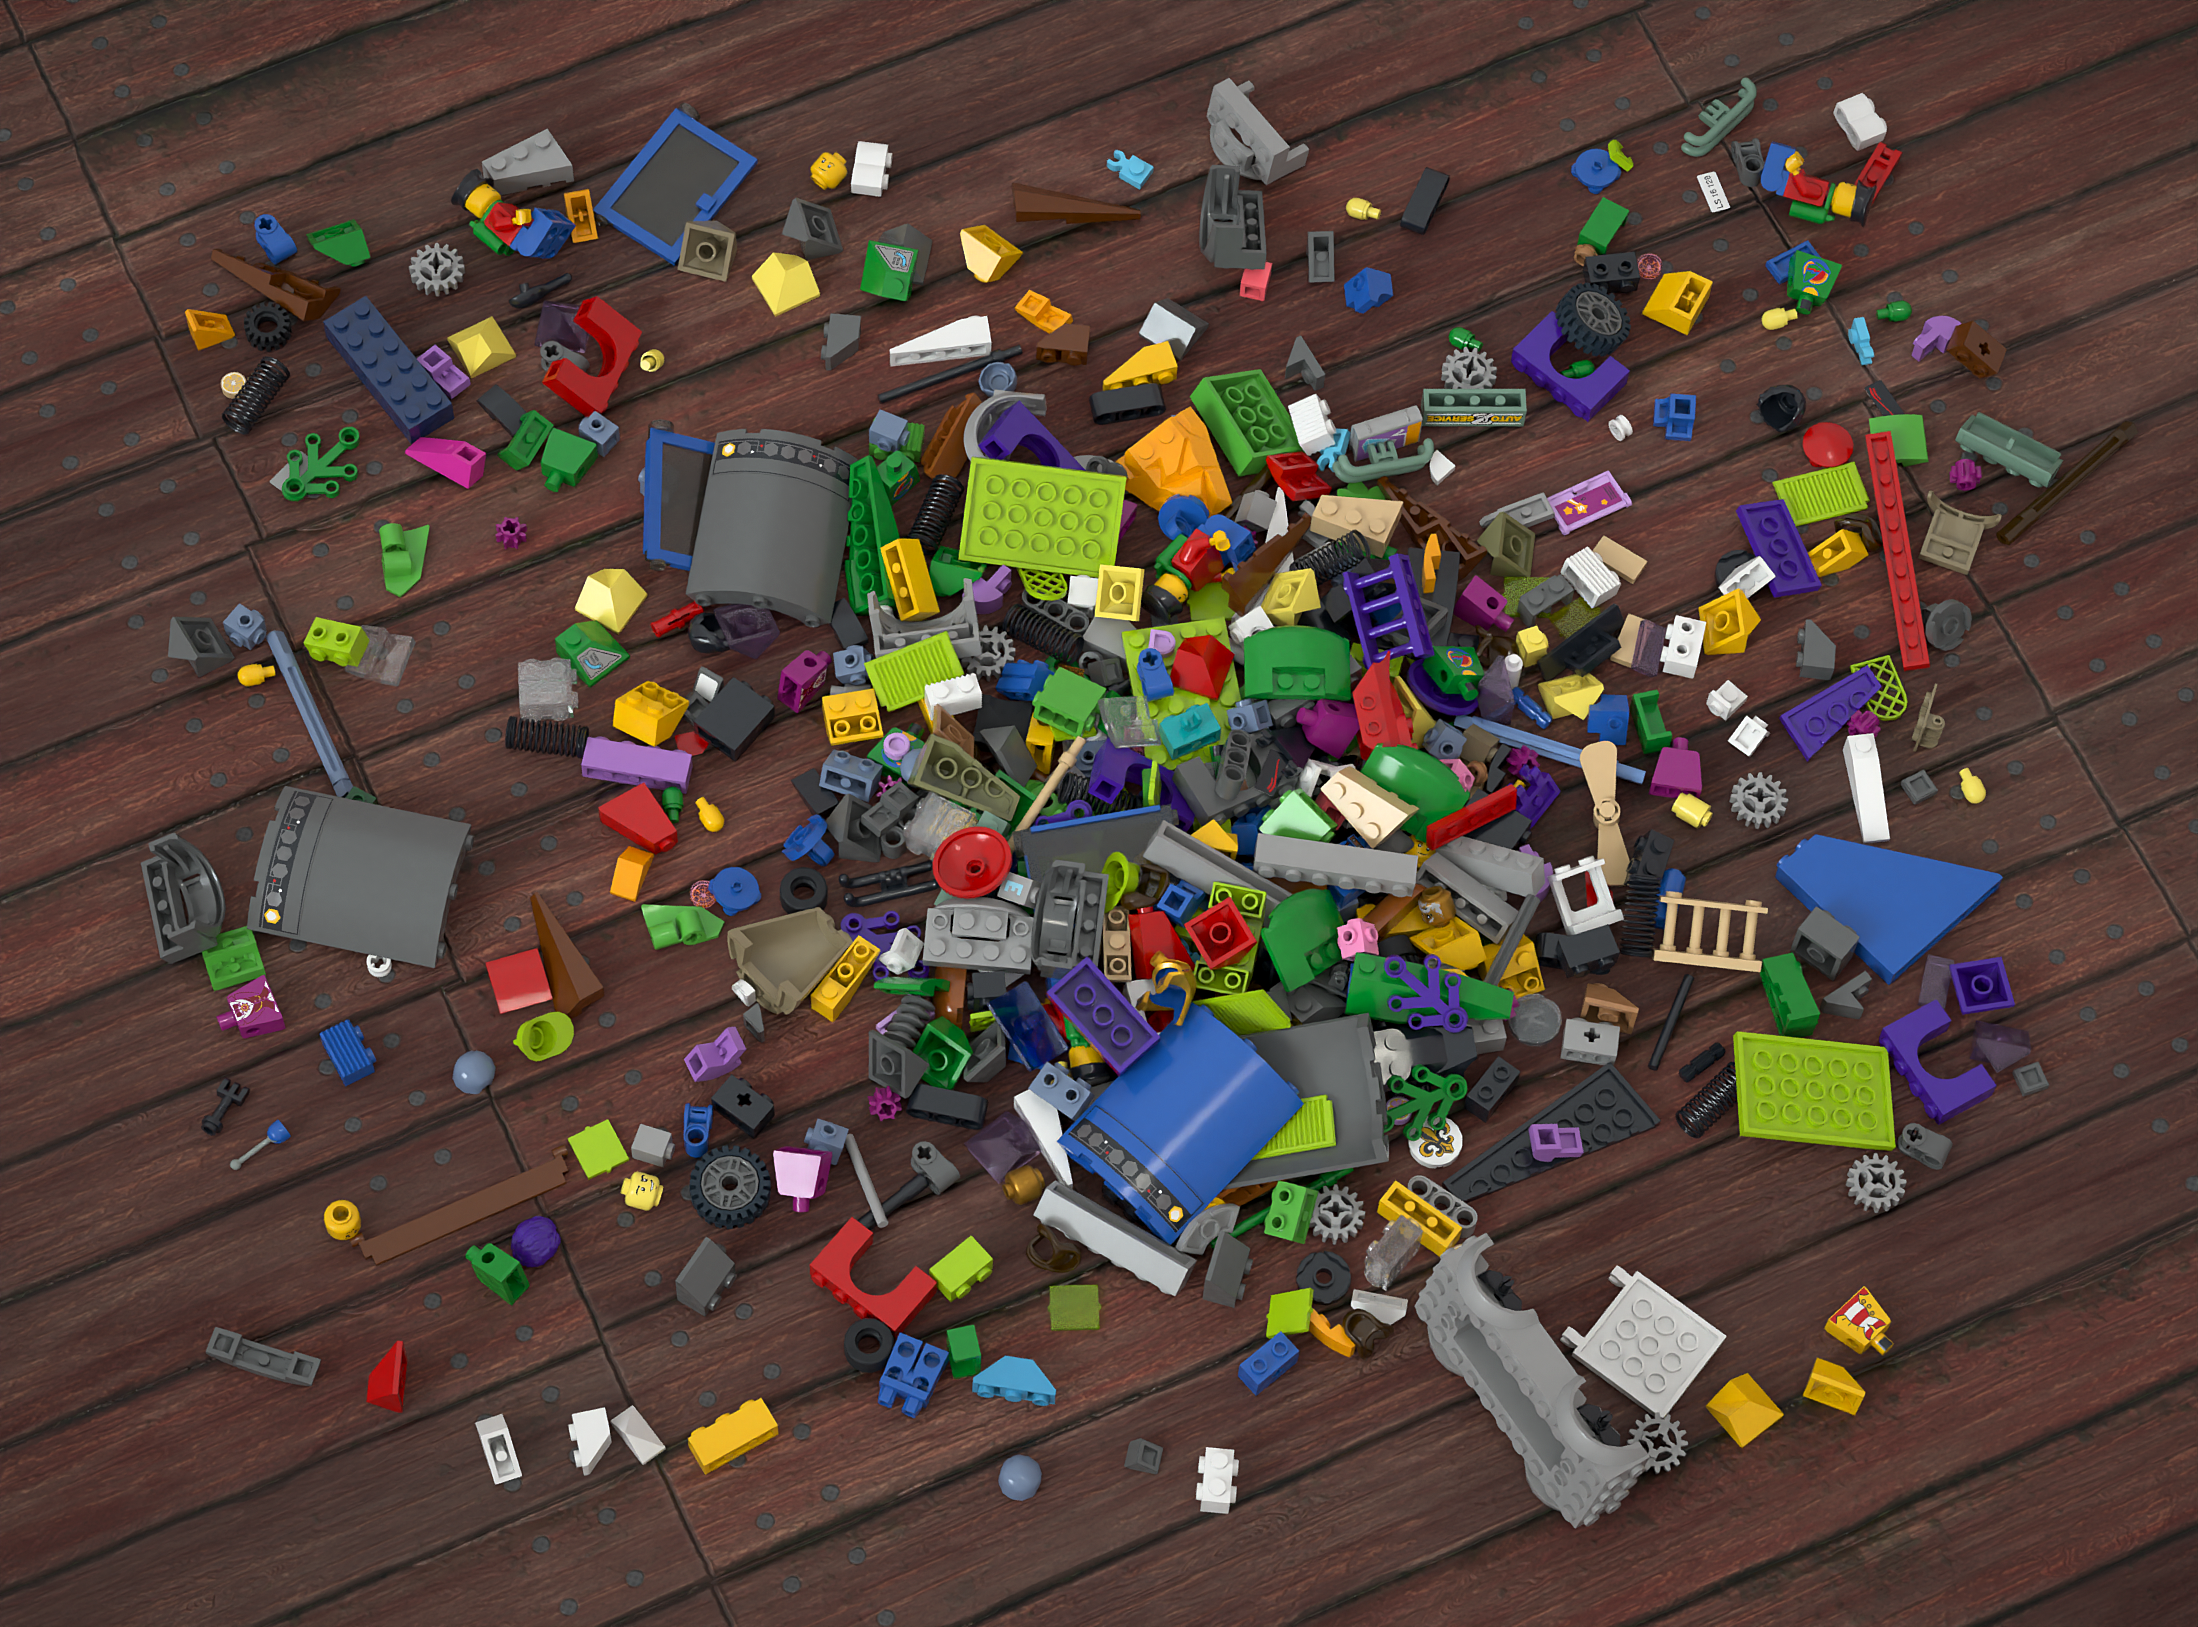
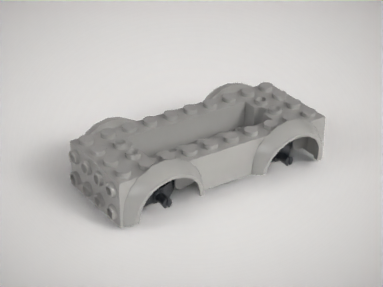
M1485 1233L1478 1238L1475 1235L1471 1236L1462 1243L1461 1247L1457 1249L1451 1247L1441 1254L1440 1262L1433 1268L1434 1273L1426 1280L1427 1285L1419 1293L1420 1297L1414 1306L1419 1318L1428 1325L1430 1347L1436 1359L1447 1370L1464 1377L1466 1383L1474 1388L1480 1397L1482 1405L1492 1413L1500 1430L1505 1432L1512 1441L1515 1451L1523 1456L1526 1480L1532 1492L1547 1506L1561 1511L1565 1520L1570 1522L1575 1529L1583 1524L1586 1527L1590 1526L1600 1518L1599 1515L1606 1511L1607 1514H1610L1621 1506L1620 1501L1629 1494L1628 1489L1637 1483L1636 1477L1646 1470L1644 1465L1650 1456L1639 1441L1620 1447V1434L1609 1423L1613 1418L1612 1414L1609 1415L1610 1411H1602L1599 1406L1591 1404L1583 1405L1587 1399L1578 1388L1586 1380L1576 1373L1540 1324L1535 1310L1522 1311V1300L1511 1289V1286L1514 1284V1280H1511L1512 1277L1503 1276L1502 1273L1492 1270L1486 1271L1489 1265L1480 1253L1494 1244L1488 1234Z

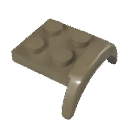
M1929 491L1927 501L1934 512V516L1919 559L1968 575L1983 530L1996 526L2000 522L2002 515L1978 516L1965 513L1945 504L1934 494V491Z

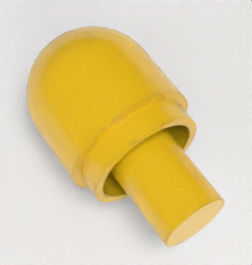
M257 663L243 666L238 672V680L244 686L258 685L265 682L264 678L275 676L274 666L262 668L261 664L257 665Z
M704 797L699 798L695 803L700 809L698 815L704 827L711 832L721 830L724 826V817L714 804L709 805Z

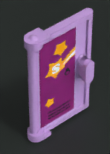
M1609 471L1547 498L1555 513L1554 518L1564 536L1579 527L1632 505V501L1627 493H1623Z

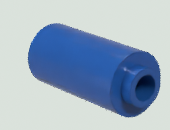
M1673 868L1664 871L1662 882L1660 883L1661 887L1656 888L1661 893L1655 895L1666 896V891L1683 894L1686 877L1682 875V872ZM1654 900L1659 905L1653 906L1658 909L1657 912H1653L1658 917L1652 918L1657 921V923L1652 925L1664 930L1667 903Z

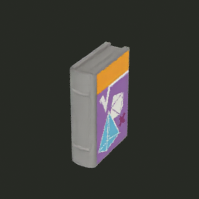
M1417 405L1352 425L1349 449L1354 454L1355 462L1369 458L1367 452V445L1374 444L1377 452L1376 444L1379 442L1384 443L1386 451V441L1392 440L1395 449L1419 442L1423 419Z

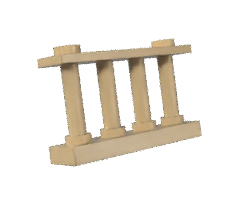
M1666 891V896L1659 895V901L1667 903L1663 944H1660L1659 949L1653 948L1652 959L1654 961L1761 972L1762 961L1755 959L1756 955L1753 954L1758 913H1768V908L1763 907L1761 901L1746 900L1745 904L1690 899L1682 898V893ZM1678 904L1694 906L1690 945L1686 948V952L1676 951V946L1673 945ZM1705 907L1721 909L1716 950H1713V955L1703 954V949L1700 948ZM1731 910L1747 911L1743 953H1740L1739 957H1730L1727 951Z

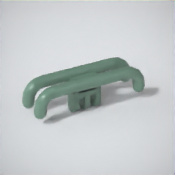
M1749 78L1741 80V85L1744 88L1738 91V95L1742 99L1732 109H1729L1722 102L1715 99L1711 105L1705 108V111L1698 115L1699 119L1711 129L1703 136H1696L1691 132H1686L1684 140L1688 143H1683L1681 146V150L1684 153L1694 157L1704 156L1751 112L1754 107L1757 89Z
M1427 438L1424 440L1423 445L1418 446L1417 456L1398 459L1392 440L1386 441L1387 451L1383 442L1376 444L1377 452L1374 444L1367 445V452L1371 464L1355 467L1350 464L1348 457L1342 454L1338 457V461L1333 463L1332 468L1335 475L1346 483H1357L1378 479L1383 476L1389 477L1415 472L1422 469L1433 457L1434 443L1432 439Z

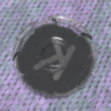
M1527 994L1518 998L1517 1001L1520 1006L1514 1009L1516 1016L1508 1020V1027L1512 1035L1519 1042L1528 1046H1543L1550 1043L1558 1035L1562 1024L1561 1012L1557 1004L1540 994Z

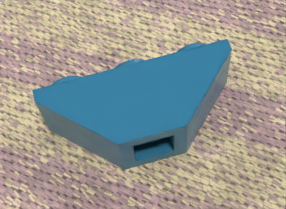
M1004 1356L973 1377L972 1392H976L981 1397L991 1398L996 1395L1005 1397L1006 1400L1012 1402H1019L1022 1399L1032 1401L1033 1404L1039 1406L1055 1404L1056 1389L1031 1359Z

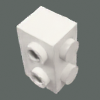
M1676 615L1674 624L1668 623L1665 639L1670 641L1668 647L1663 646L1660 661L1665 662L1663 672L1694 678L1706 622Z
M1206 1447L1205 1457H1199L1198 1473H1203V1483H1197L1196 1500H1201L1200 1511L1228 1514L1230 1503H1235L1237 1486H1231L1232 1476L1238 1475L1239 1460L1234 1459V1450Z

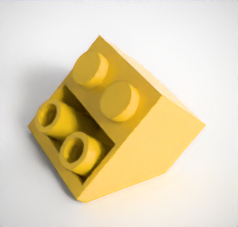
M1691 271L1666 273L1660 280L1642 314L1688 335L1709 298L1713 282Z
M646 681L616 699L613 727L655 747L671 737L689 706V700L675 692L658 686L655 682Z
M874 688L822 697V711L831 746L883 737Z
M1524 934L1498 984V987L1502 986L1506 990L1511 988L1517 1000L1545 990L1534 944ZM1505 939L1498 945L1491 943L1483 946L1487 960L1479 963L1477 966L1482 981H1484Z

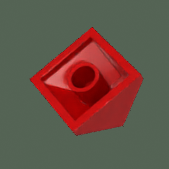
M1212 635L1185 638L1177 649L1170 674L1173 687L1218 701L1235 654Z
M1231 897L1184 924L1210 970L1239 963L1258 943Z
M397 1341L369 1375L366 1401L399 1413H403L408 1362L403 1341Z

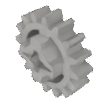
M435 243L432 249L429 245H425V252L417 250V257L411 258L412 265L409 266L412 283H416L418 290L425 288L426 295H429L431 291H435V295L439 296L440 291L449 294L450 287L456 290L458 288L457 282H463L465 267L463 265V258L458 256L456 249L449 251V245L446 244L443 248H440L439 244Z
M1464 347L1463 353H1460L1457 349L1454 350L1453 356L1448 355L1446 363L1442 365L1441 380L1445 381L1444 388L1492 389V385H1495L1497 368L1493 367L1494 360L1492 358L1486 360V352L1480 355L1477 354V348L1469 352L1468 348ZM1469 370H1471V374H1469V377L1466 378L1467 374L1469 373Z
M985 625L983 631H979L982 655L974 656L973 659L971 657L959 658L962 659L961 667H968L967 674L969 675L976 673L977 680H980L982 676H986V680L990 681L992 675L999 679L1000 672L1003 671L1005 663H1014L1015 648H1013V640L1007 639V632L1005 631L998 634V627L988 631V627ZM1001 648H1002L1003 651H1004V657H1001V653H1000V649H1001Z
M1762 772L1758 773L1757 778H1754L1749 773L1746 780L1740 778L1738 784L1733 786V794H1731L1729 800L1730 803H1733L1731 811L1739 812L1736 818L1738 821L1743 818L1746 819L1745 826L1748 827L1752 822L1755 823L1756 829H1759L1761 823H1764L1765 827L1769 828L1771 820L1777 824L1780 816H1784L1785 807L1788 803V799L1784 798L1787 791L1786 789L1779 790L1780 781L1771 782L1772 775L1764 779Z
M1874 1153L1871 1160L1867 1155H1863L1861 1162L1856 1160L1852 1166L1854 1169L1850 1168L1847 1176L1849 1178L1846 1181V1186L1852 1187L1848 1192V1196L1857 1197L1854 1204L1864 1203L1865 1211L1869 1209V1206H1872L1875 1213H1878L1880 1207H1883L1885 1211H1889L1891 1204L1897 1206L1899 1198H1902L1905 1192L1902 1188L1906 1185V1180L1900 1179L1904 1171L1895 1169L1898 1162L1888 1163L1887 1155L1884 1156L1883 1160H1880L1877 1153ZM1890 1177L1893 1181V1185L1889 1182ZM1859 1181L1863 1184L1862 1189L1859 1185Z
M1334 1184L1331 1191H1329L1327 1186H1323L1322 1194L1318 1192L1309 1228L1315 1227L1313 1235L1322 1234V1242L1332 1238L1333 1244L1337 1243L1338 1238H1341L1346 1243L1348 1235L1355 1238L1357 1236L1356 1229H1362L1363 1222L1361 1220L1365 1218V1211L1361 1210L1364 1204L1363 1201L1356 1202L1358 1194L1355 1192L1349 1195L1348 1187L1339 1191L1337 1184ZM1330 1200L1326 1205L1322 1204L1323 1202ZM1333 1212H1337L1338 1217H1333ZM1344 1224H1349L1345 1228L1340 1229Z
M1659 1412L1655 1413L1654 1419H1651L1646 1414L1644 1415L1645 1422L1642 1423L1636 1420L1635 1425L1638 1429H1630L1628 1432L1634 1438L1627 1440L1626 1444L1631 1445L1639 1441L1644 1444L1650 1456L1644 1465L1646 1468L1645 1472L1650 1467H1654L1655 1474L1659 1473L1660 1467L1669 1472L1670 1463L1678 1466L1680 1462L1676 1457H1685L1686 1455L1681 1450V1447L1688 1445L1687 1441L1681 1440L1686 1431H1678L1677 1427L1680 1422L1670 1423L1671 1415L1669 1414L1664 1419L1660 1418ZM1659 1425L1657 1430L1651 1433L1643 1431L1648 1426ZM1668 1430L1674 1435L1676 1445L1670 1442L1667 1435ZM1656 1437L1662 1438L1661 1444L1664 1447L1660 1446L1656 1450L1653 1448L1654 1443L1650 1439L1655 1440ZM1661 1454L1671 1455L1670 1458L1664 1461H1655L1657 1456Z

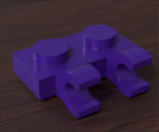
M1524 764L1519 774L1531 786L1527 791L1522 785L1517 786L1515 811L1532 820L1531 829L1561 791L1549 773L1541 772L1537 766L1530 770L1528 765Z

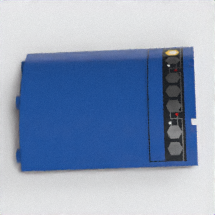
M1192 1002L1183 1025L1177 1026L1173 1023L1174 1020H1172L1159 1034L1160 1042L1121 1077L1118 1076L1057 1140V1143L1072 1160L1080 1164L1091 1174L1096 1172L1105 1180L1104 1184L1121 1200L1125 1198L1136 1209L1134 1213L1152 1233L1169 1245L1176 1240L1187 1225L1212 1202L1304 1104L1297 1096L1300 1093L1299 1090L1289 1081L1285 1082L1256 1053L1257 1048L1250 1040L1239 1038L1228 1027L1217 1020L1213 1012L1205 1005L1199 1007Z

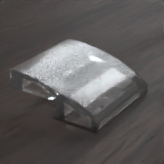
M362 625V629L370 642L358 667L347 665L345 666V671L367 680L398 687L416 643L411 636L390 634L386 628Z
M1147 696L1115 697L1098 700L1102 721L1116 749L1162 745L1157 719L1150 718Z

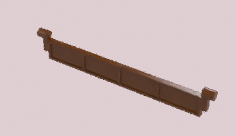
M565 1145L551 1150L554 1159L371 1239L365 1241L363 1234L360 1232L349 1239L351 1246L359 1245L365 1259L373 1258L375 1265L378 1266L567 1184L563 1174L569 1172L563 1160V1156L568 1155Z

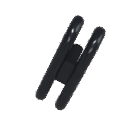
M935 853L930 860L865 876L849 878L848 875L841 874L838 879L840 885L844 888L854 889L879 883L881 892L854 897L852 893H846L843 897L845 904L850 907H864L940 888L936 879L907 885L908 876L933 870Z

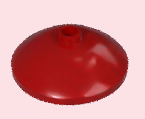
M975 826L964 828L951 834L938 847L933 858V874L938 885L946 893L954 897L968 899L980 897L995 890L1006 879L1012 865V852L1008 842L999 832L987 827Z

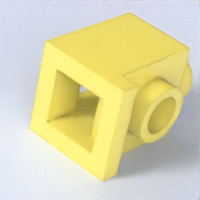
M1538 626L1517 633L1516 644L1524 667L1537 664V661L1547 654L1546 650L1549 647L1545 634L1539 631Z

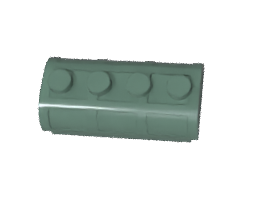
M1978 412L1977 416H1970L1960 428L1955 442L1961 444L1960 447L1970 453L1975 451L1983 455L1985 461L2005 466L2006 471L2012 475L2019 476L2021 474L2027 477L2029 482L2036 487L2044 486L2047 488L2063 460L2059 459L2061 456L2060 452L1981 412Z

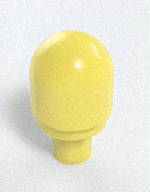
M1352 198L1347 202L1346 211L1351 217L1367 220L1369 217L1379 219L1381 215V210L1373 208L1372 203H1369L1367 200Z
M1775 308L1768 310L1762 316V324L1769 330L1782 328L1788 324L1787 321L1797 319L1796 309L1785 311L1784 308Z
M649 350L641 358V368L649 372L658 370L664 364V356L659 350Z
M1969 768L1961 770L1959 772L1963 780L1961 789L1966 799L1974 804L1982 802L1986 796V790L1981 780L1977 776H1972Z

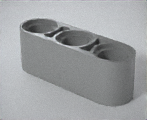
M1417 1175L1409 1180L1407 1189L1411 1192L1415 1188L1422 1189L1425 1194L1417 1196L1436 1208L1435 1205L1438 1203L1447 1206V1210H1437L1462 1227L1460 1238H1467L1473 1234L1477 1223V1213L1472 1207L1427 1177ZM1465 1218L1471 1224L1467 1226L1461 1225L1458 1219Z

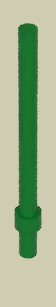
M1353 1168L1321 1173L1318 1179L1304 1187L1316 1191L1323 1189V1186L1330 1188L1337 1184L1336 1181L1354 1170ZM1271 1205L1235 1225L1233 1232L1228 1234L1236 1238L1264 1222L1267 1214L1270 1212ZM1218 1236L1209 1243L1213 1250Z

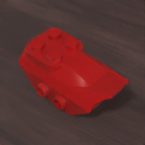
M1391 651L1387 652L1385 658L1380 663H1373L1352 693L1360 727L1356 737L1361 759L1365 762L1377 743H1383L1382 747H1397V744L1418 749L1417 744L1411 742L1413 739L1412 733H1414L1411 717L1406 718L1399 696L1390 681Z

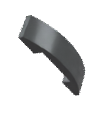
M215 1327L206 1349V1354L237 1368L274 1380L303 1386L313 1385L321 1364V1359L296 1351L294 1354L249 1341L243 1339L241 1334Z

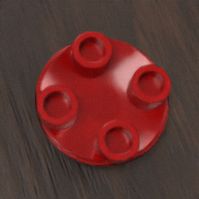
M1822 422L1813 425L1806 431L1803 437V450L1812 466L1837 467L1849 461L1853 452V440L1848 431L1840 425Z

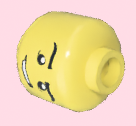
M639 1171L634 1172L630 1179L625 1178L621 1188V1194L625 1195V1203L628 1206L649 1211L653 1206H658L663 1191V1186L660 1185L658 1177Z

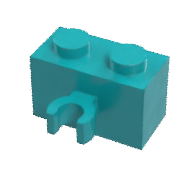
M1205 703L1201 706L1193 705L1180 715H1170L1163 719L1159 724V736L1172 760H1175L1219 741L1221 727L1208 703Z

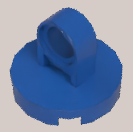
M1175 494L1167 498L1162 505L1158 516L1159 525L1163 533L1171 540H1174L1179 534L1189 538L1196 528L1201 524L1205 525L1209 518V510L1200 499L1193 495L1187 497Z
M816 814L808 818L811 822L804 828L799 825L790 834L783 845L786 849L782 850V853L792 861L807 854L817 864L825 867L834 857V852L821 839L827 829V822L820 815Z

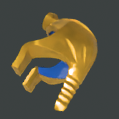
M1158 951L1150 960V964L1155 967L1152 973V980L1156 994L1152 995L1151 991L1145 992L1137 999L1135 1008L1138 1011L1174 1010L1173 1023L1177 1026H1182L1196 992V978L1187 963L1168 959L1161 951Z

